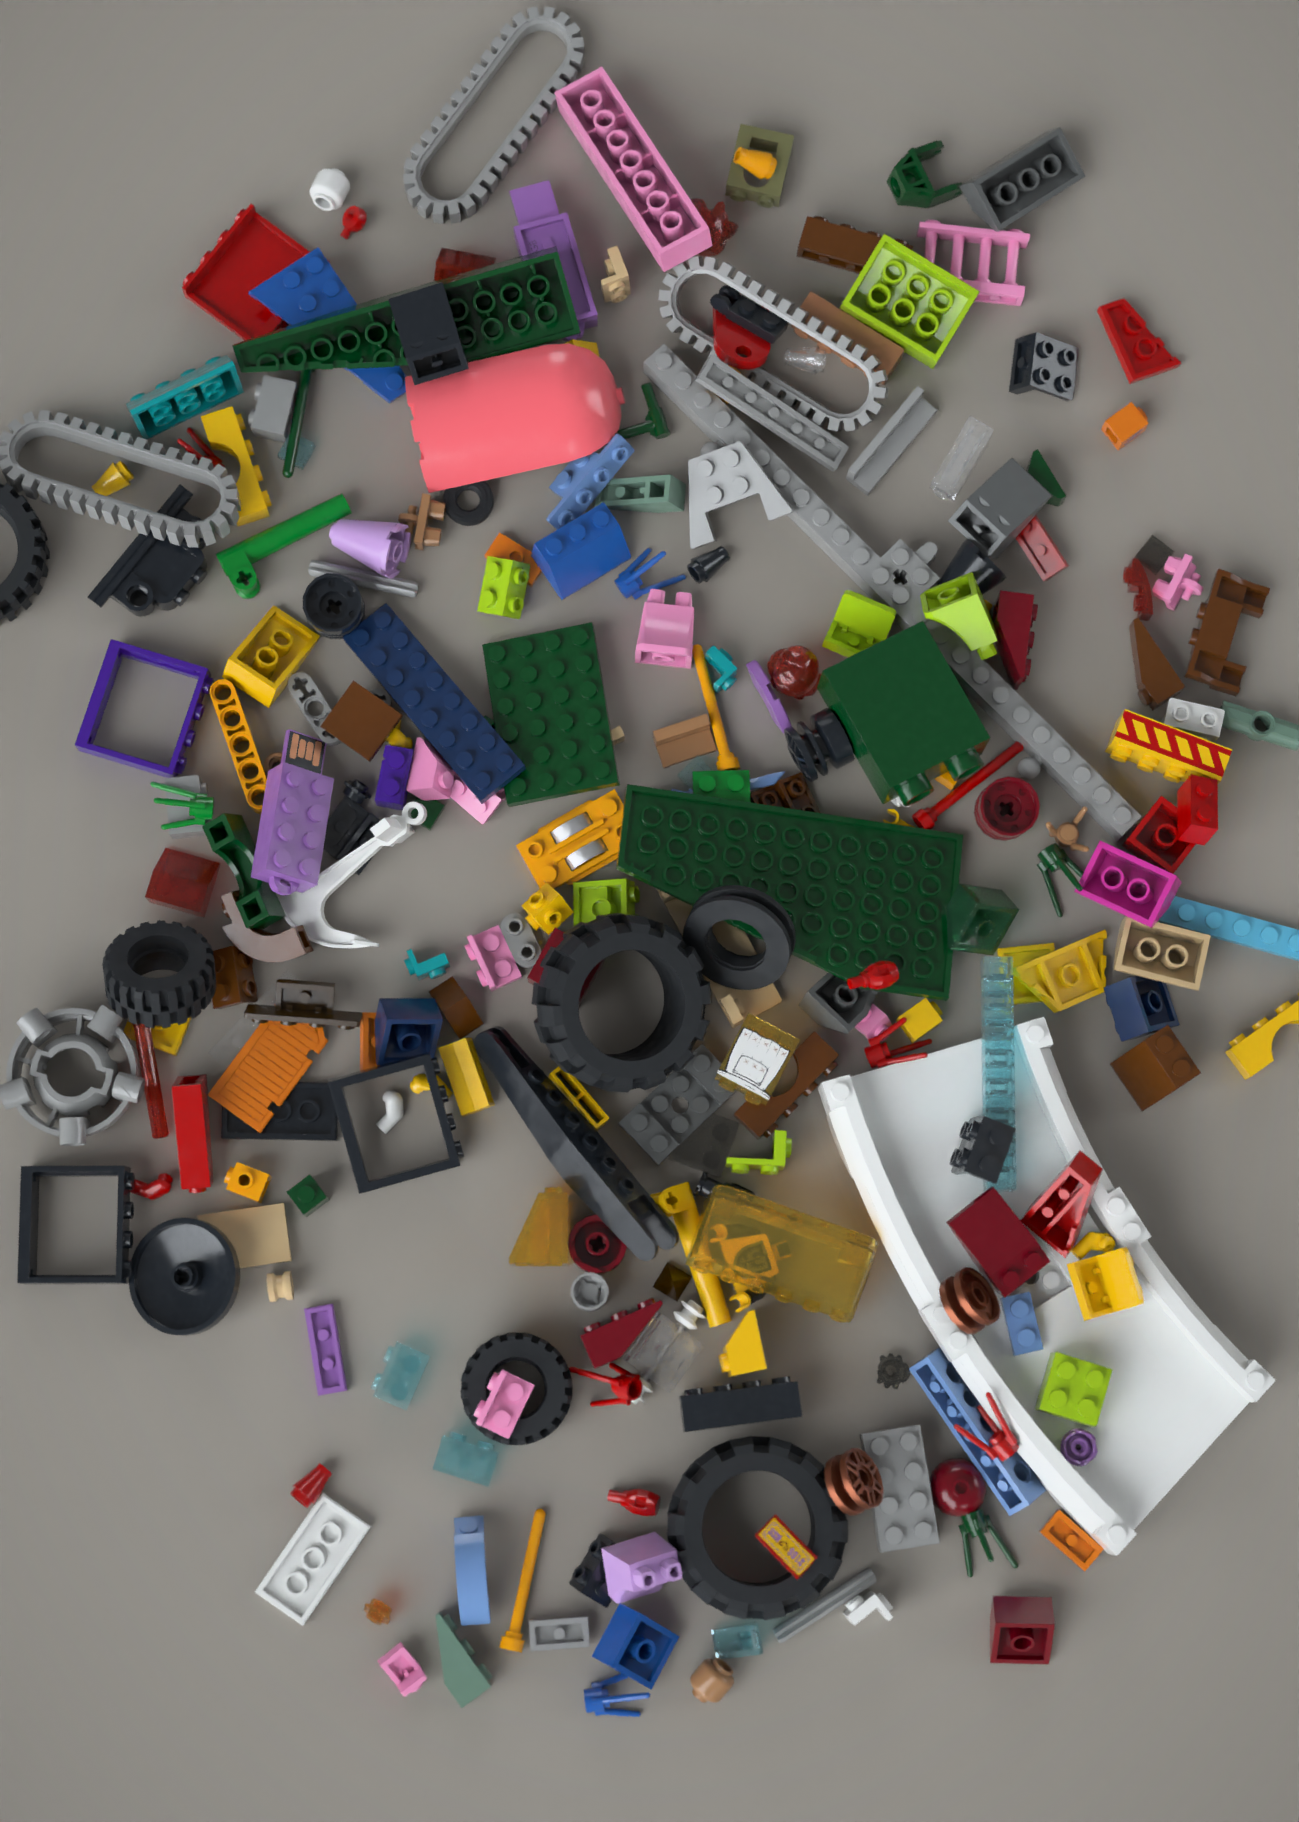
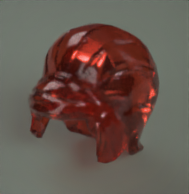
M693 198L691 201L709 227L712 246L697 255L702 257L717 256L724 250L727 240L735 235L739 226L737 223L729 221L724 202H717L714 208L710 210L707 208L704 200Z
M794 645L779 649L771 655L767 668L771 677V685L780 694L792 696L797 700H802L804 697L815 694L821 674L819 673L818 659L811 649L803 645Z

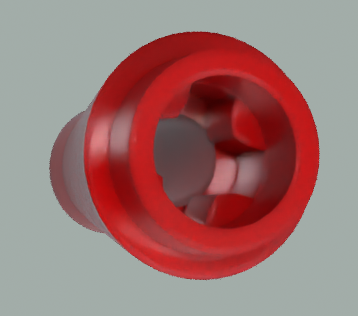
M319 1463L312 1471L293 1485L294 1489L290 1492L291 1496L306 1508H309L311 1504L315 1505L332 1473Z

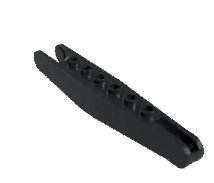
M495 1026L479 1033L475 1038L477 1053L487 1064L549 1161L571 1189L640 1260L650 1261L658 1254V1246L664 1250H670L675 1247L679 1242V1233L675 1225L596 1129L547 1077L544 1071L537 1066L503 1027Z

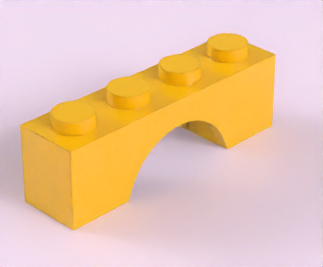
M233 406L200 416L212 450L229 453L240 463V475L236 486L241 500V511H238L240 518L237 526L270 517L267 507L272 506L267 490L261 491L259 482L263 481L259 465H252L250 456L255 455L250 439L244 440L241 431L245 430L246 427L241 413L236 415Z
M1289 1000L1274 1010L1277 1015L1271 1020H1268L1265 1016L1251 1026L1254 1032L1245 1037L1241 1033L1229 1042L1231 1048L1225 1053L1245 1080L1274 1061L1272 1041L1276 1032L1284 1025L1299 1024V1000L1293 1004Z

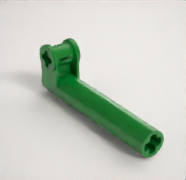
M341 493L215 555L239 597L251 599L257 596L260 591V583L252 564L352 514L344 495ZM248 580L250 584L245 586L242 582Z

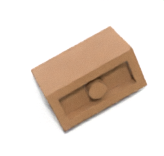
M707 714L653 731V740L663 768L717 751L710 731V721Z

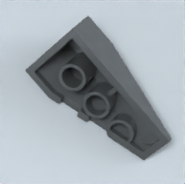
M828 972L807 991L799 1006L818 1025L848 1034L867 1016L878 991L862 988L851 990L848 987L847 981Z

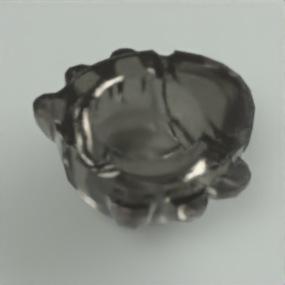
M890 1353L887 1357L884 1355L880 1356V1362L877 1367V1383H883L885 1388L892 1386L893 1389H898L900 1383L907 1381L910 1376L909 1366L903 1362L901 1355L894 1357Z

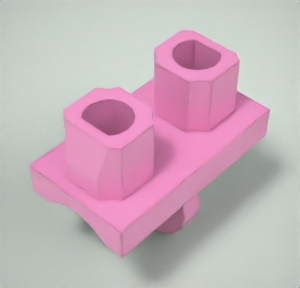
M1185 554L1183 559L1169 556L1165 563L1164 571L1173 576L1171 582L1158 579L1152 589L1154 596L1164 601L1166 607L1170 610L1175 611L1181 598L1189 601L1192 594L1201 595L1203 587L1198 583L1201 575L1194 573L1196 566L1192 563L1193 556Z

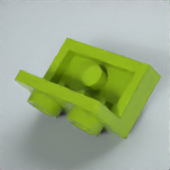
M487 556L477 612L519 620L524 606L530 564Z

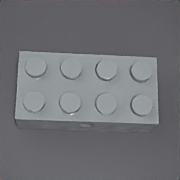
M920 1425L860 1434L862 1450L874 1461L883 1482V1500L879 1506L872 1509L878 1551L882 1553L939 1544Z

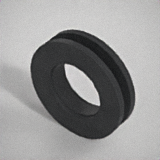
M726 885L707 891L695 902L684 925L683 941L686 945L693 946L704 964L701 973L708 979L732 989L753 990L772 984L784 973L794 951L796 933L790 916L772 897L751 887ZM727 919L745 922L753 926L762 935L766 943V950L761 954L753 956L737 955L725 949L717 941L713 934L712 926L716 922Z

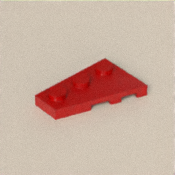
M1125 298L1101 305L1097 309L1129 384L1178 368L1182 364L1176 356L1172 357L1164 348L1165 344L1159 337L1155 338L1148 330L1146 322Z

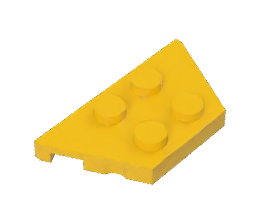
M1106 930L1099 931L1012 968V974L1054 1013L1105 992L1103 987H1106V977L1104 974L1106 955H1103V940L1107 939Z

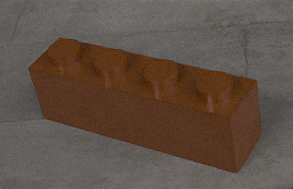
M807 216L798 245L797 257L860 274L882 236L873 231H867L866 233L858 231L849 224H833L824 217L814 216L812 218ZM894 239L913 251L914 246L909 245L908 242L902 239Z

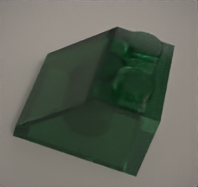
M959 884L947 905L949 949L993 956L1020 909L1003 890Z

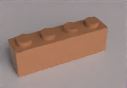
M810 291L800 308L810 313L805 323L808 324L812 316L824 321L820 329L821 333H823L828 325L839 331L834 341L838 342L841 335H846L854 340L849 348L850 351H853L856 344L866 347L869 350L863 359L866 361L871 355H875L881 364L874 371L886 370L888 379L901 361L905 349ZM791 325L794 332L801 338H810L818 343L817 346L825 353H834L841 358L840 360L850 368L856 367L863 371L854 362L794 325Z

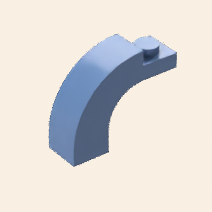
M484 1517L454 1518L455 1568L461 1626L491 1624Z

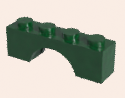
M224 813L202 826L212 851L228 864L235 875L240 893L236 906L246 928L265 929L286 917L276 892L271 890L269 883L251 878L256 846L242 815Z

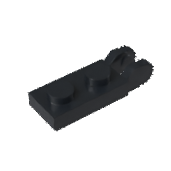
M722 286L719 293L714 294L710 299L711 306L725 315L727 319L771 344L787 330L789 322L752 300L741 296L731 286Z

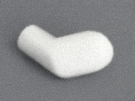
M388 1090L383 1094L386 1114L376 1123L385 1134L404 1114L403 1098L400 1093L394 1090Z

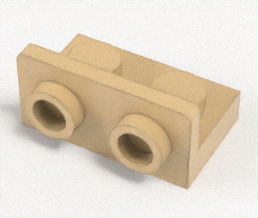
M618 246L607 249L608 259L604 260L608 277L601 280L605 303L610 301L612 303L621 302L627 298V295L631 294L627 269Z

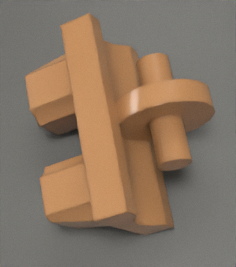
M422 493L418 516L416 515L417 507L409 505L408 513L399 514L398 518L400 523L408 525L409 528L405 532L412 534L413 527L416 526L414 543L416 544L415 549L424 550V545L440 546L441 529L428 527L429 519L444 521L446 504L432 500L431 494Z

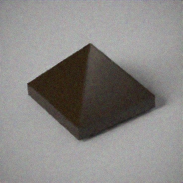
M667 1262L653 1288L678 1302L692 1276Z

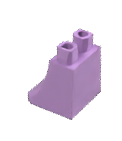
M656 1532L601 1548L608 1595L616 1603L620 1604L658 1592L662 1589L664 1583L682 1578L677 1550Z

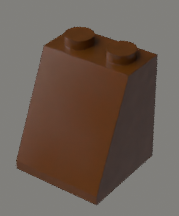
M1169 1025L1110 1063V1066L1141 1111L1146 1110L1201 1074Z

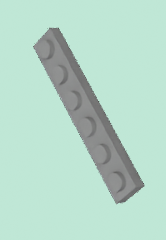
M713 355L707 358L695 381L832 472L837 470L849 448L848 445Z

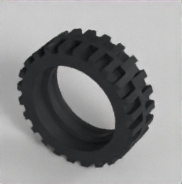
M0 483V516L12 527L18 545L15 566L8 577L0 584V620L7 617L11 622L17 618L14 613L22 606L27 610L32 605L29 598L33 592L37 595L40 594L43 587L39 582L41 577L47 578L49 571L45 563L46 559H50V550L46 545L48 540L46 532L28 501L23 495L20 496L10 484L6 483L3 485Z

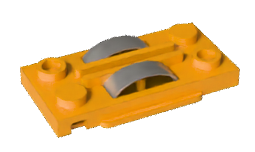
M615 789L594 801L588 800L539 828L538 833L516 845L539 888L546 883L553 889L564 884L572 885L573 882H578L618 858L624 804Z

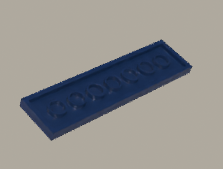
M387 603L362 621L351 633L342 637L348 647L481 804L526 769L522 761Z

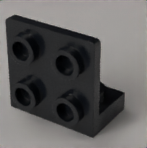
M1038 332L1015 339L1009 392L1018 395L1031 390H1038L1065 401L1072 400L1079 349Z

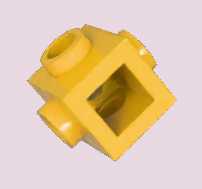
M547 883L521 905L528 914L525 917L526 921L536 931L541 928L548 935L553 932L554 928L560 927L574 913L562 896Z

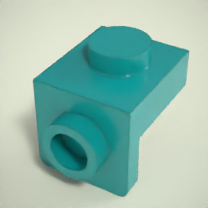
M713 645L705 653V660L721 675L713 686L714 691L719 693L722 689L727 691L737 681L735 676L737 675L738 668L731 662L733 658L723 648L718 650Z
M412 949L406 951L409 958L405 959L404 962L410 976L416 974L418 980L428 976L431 979L438 978L446 974L445 969L450 967L445 953L418 964Z

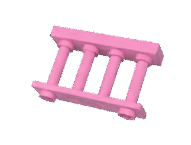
M927 220L919 223L917 237L926 238L924 258L930 262H935L937 239L953 241L950 274L980 291L974 301L1021 306L1025 286H1018V283H1016L1019 248L1026 249L1030 239L1029 233H1023L1019 229L996 232L992 229L941 224L937 220ZM964 242L981 244L978 276L974 281L963 280V277H961ZM992 245L1008 247L1005 282L1002 284L991 283L988 280Z

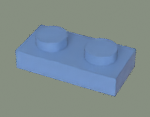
M1030 1292L1000 1298L1013 1356L1043 1350Z

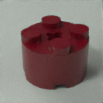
M597 1215L585 1217L576 1223L570 1232L568 1240L569 1253L573 1262L586 1273H596L598 1275L609 1273L619 1266L626 1253L627 1246ZM598 1237H601L602 1244L606 1246L605 1249L593 1252V1246L589 1242L591 1240L596 1241Z

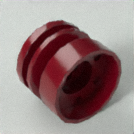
M1008 776L997 779L982 790L975 801L974 816L976 824L985 835L992 839L1001 841L1015 839L1029 830L1037 820L1040 809L1038 795L1033 787L1021 778ZM1008 805L1010 807L1008 810L1010 815L1001 816L999 813L1001 807Z

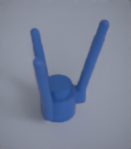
M647 548L626 570L618 574V578L614 582L626 599L632 596L636 600L642 595L650 593L651 589H661L685 580L686 575L682 574L640 589L643 582L639 576L666 555L665 551L660 552L635 571L638 565L651 553V549Z
M621 1673L603 1681L592 1682L591 1688L584 1689L586 1712H595V1716L640 1717V1711L606 1707H610V1703L647 1699L650 1698V1693L609 1696L608 1689H603L604 1687L629 1678Z

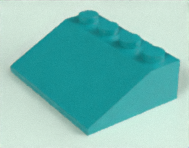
M227 355L223 357L216 356L209 359L205 366L186 370L181 374L180 378L172 382L164 381L158 384L155 390L147 394L139 393L133 396L130 402L126 403V406L142 438L148 440L244 393L233 361Z

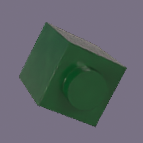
M310 1174L287 1191V1194L306 1217L330 1200Z

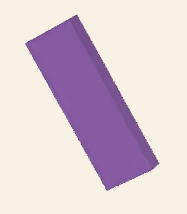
M334 1304L305 1308L304 1312L318 1396L348 1391Z

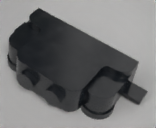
M182 485L175 489L157 511V513L182 521L197 522L202 520L197 516H192L183 509L193 497V494ZM151 530L148 536L139 533L88 595V598L100 608L111 598L139 617L149 615L154 610L155 604L167 611L176 608L177 605L182 606L190 596V589L195 583L197 585L200 584L208 573L206 571L207 561L201 551L206 546L203 538H200L199 547H188L184 537L181 545L178 546L170 543L168 535L162 541L154 538Z

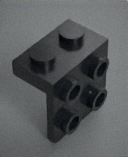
M986 1116L971 1118L969 1122L965 1121L959 1137L962 1138L960 1147L953 1151L950 1159V1165H952L951 1173L956 1175L967 1173L992 1184H997L1016 1128Z

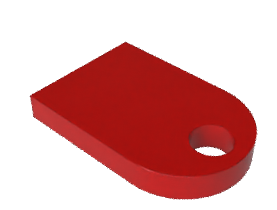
M713 308V338L716 355L724 363L737 369L751 370L762 366L767 361L771 343L727 319L725 315ZM738 354H744L747 357H741Z

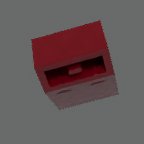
M1000 590L994 603L992 614L997 637L995 645L1011 686L1014 690H1017L1021 682H1025L1026 677L1030 674L1031 659H1027V655H1029L1030 648L1032 649L1035 636V632L1030 631V628H1032L1033 621H1036L1038 604H1033L1034 595Z
M650 1298L637 1304L638 1310L628 1314L625 1309L610 1316L612 1322L601 1326L598 1321L583 1328L585 1334L580 1337L594 1370L620 1359L662 1307L663 1303L661 1300L655 1302L654 1298Z

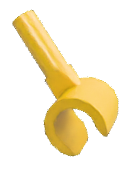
M895 809L887 810V813L896 817L894 822H888L883 819V823L914 827L900 819L899 813Z

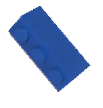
M604 502L534 543L531 552L532 558L561 600L612 571L632 557L620 524Z

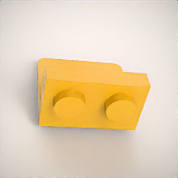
M1126 1247L1067 1264L1084 1321L1144 1303L1143 1291L1138 1282L1134 1262Z

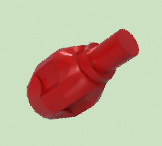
M879 961L872 963L863 972H860L858 976L848 978L847 984L851 990L859 987L880 990L895 983L899 979V971L894 962Z
M610 1489L607 1496L608 1501L620 1503L626 1510L641 1516H656L661 1503L659 1495L643 1489H630L623 1492Z

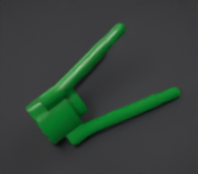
M154 781L150 783L154 788L190 798V801L154 798V803L189 807V816H195L192 819L161 825L163 830L195 824L205 825V820H213L214 797H207V794L195 793Z

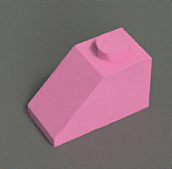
M421 737L417 738L406 791L425 801L450 799L455 772L430 742Z

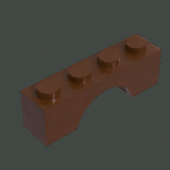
M814 1031L793 1053L797 1065V1078L792 1088L782 1095L770 1097L769 1100L753 1093L733 1116L757 1140L762 1135L768 1138L779 1127L775 1122L782 1115L787 1118L799 1106L795 1101L802 1094L808 1097L817 1088L818 1084L815 1081L822 1073L827 1077L838 1066L835 1060L839 1054Z

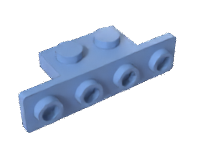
M615 434L600 454L594 452L588 456L570 461L549 486L562 500L548 515L546 520L558 530L581 516L632 455L634 448L621 435Z

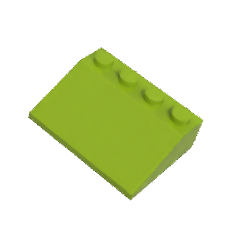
M884 234L842 302L840 309L905 349L904 352L933 369L980 291Z

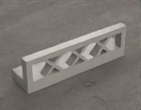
M919 386L914 389L848 469L846 480L867 496L937 412L935 407L922 398L924 390Z

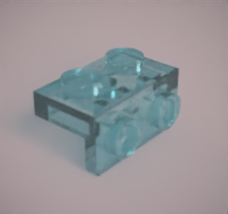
M396 1342L395 1347L390 1345L383 1359V1362L387 1363L383 1374L377 1373L371 1389L375 1390L373 1397L407 1411L431 1356L399 1342Z

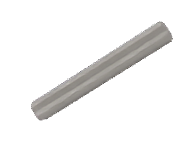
M311 560L308 569L309 575L319 577L326 573H338L348 577L356 586L412 598L416 597L419 588L418 583L415 581L397 577L386 578L378 573L317 560Z
M870 1568L865 1569L774 1628L773 1633L780 1643L787 1641L876 1583L877 1578Z

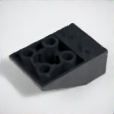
M443 281L388 298L414 385L469 369Z

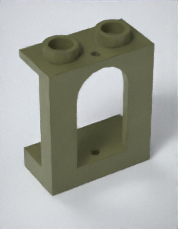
M740 124L725 195L738 202L748 200L757 202L758 205L766 208L779 207L788 162L792 152L794 135ZM739 147L745 149L750 147L776 153V169L766 185L753 187L745 181L743 177L744 168L734 163V155Z

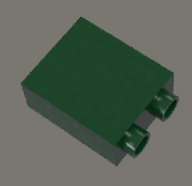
M923 621L822 671L817 689L827 707L840 722L851 744L854 755L882 804L899 797L905 807L910 806L934 791L930 781L949 771L953 780L959 781L975 773L984 765L980 755H982L988 744L990 736Z

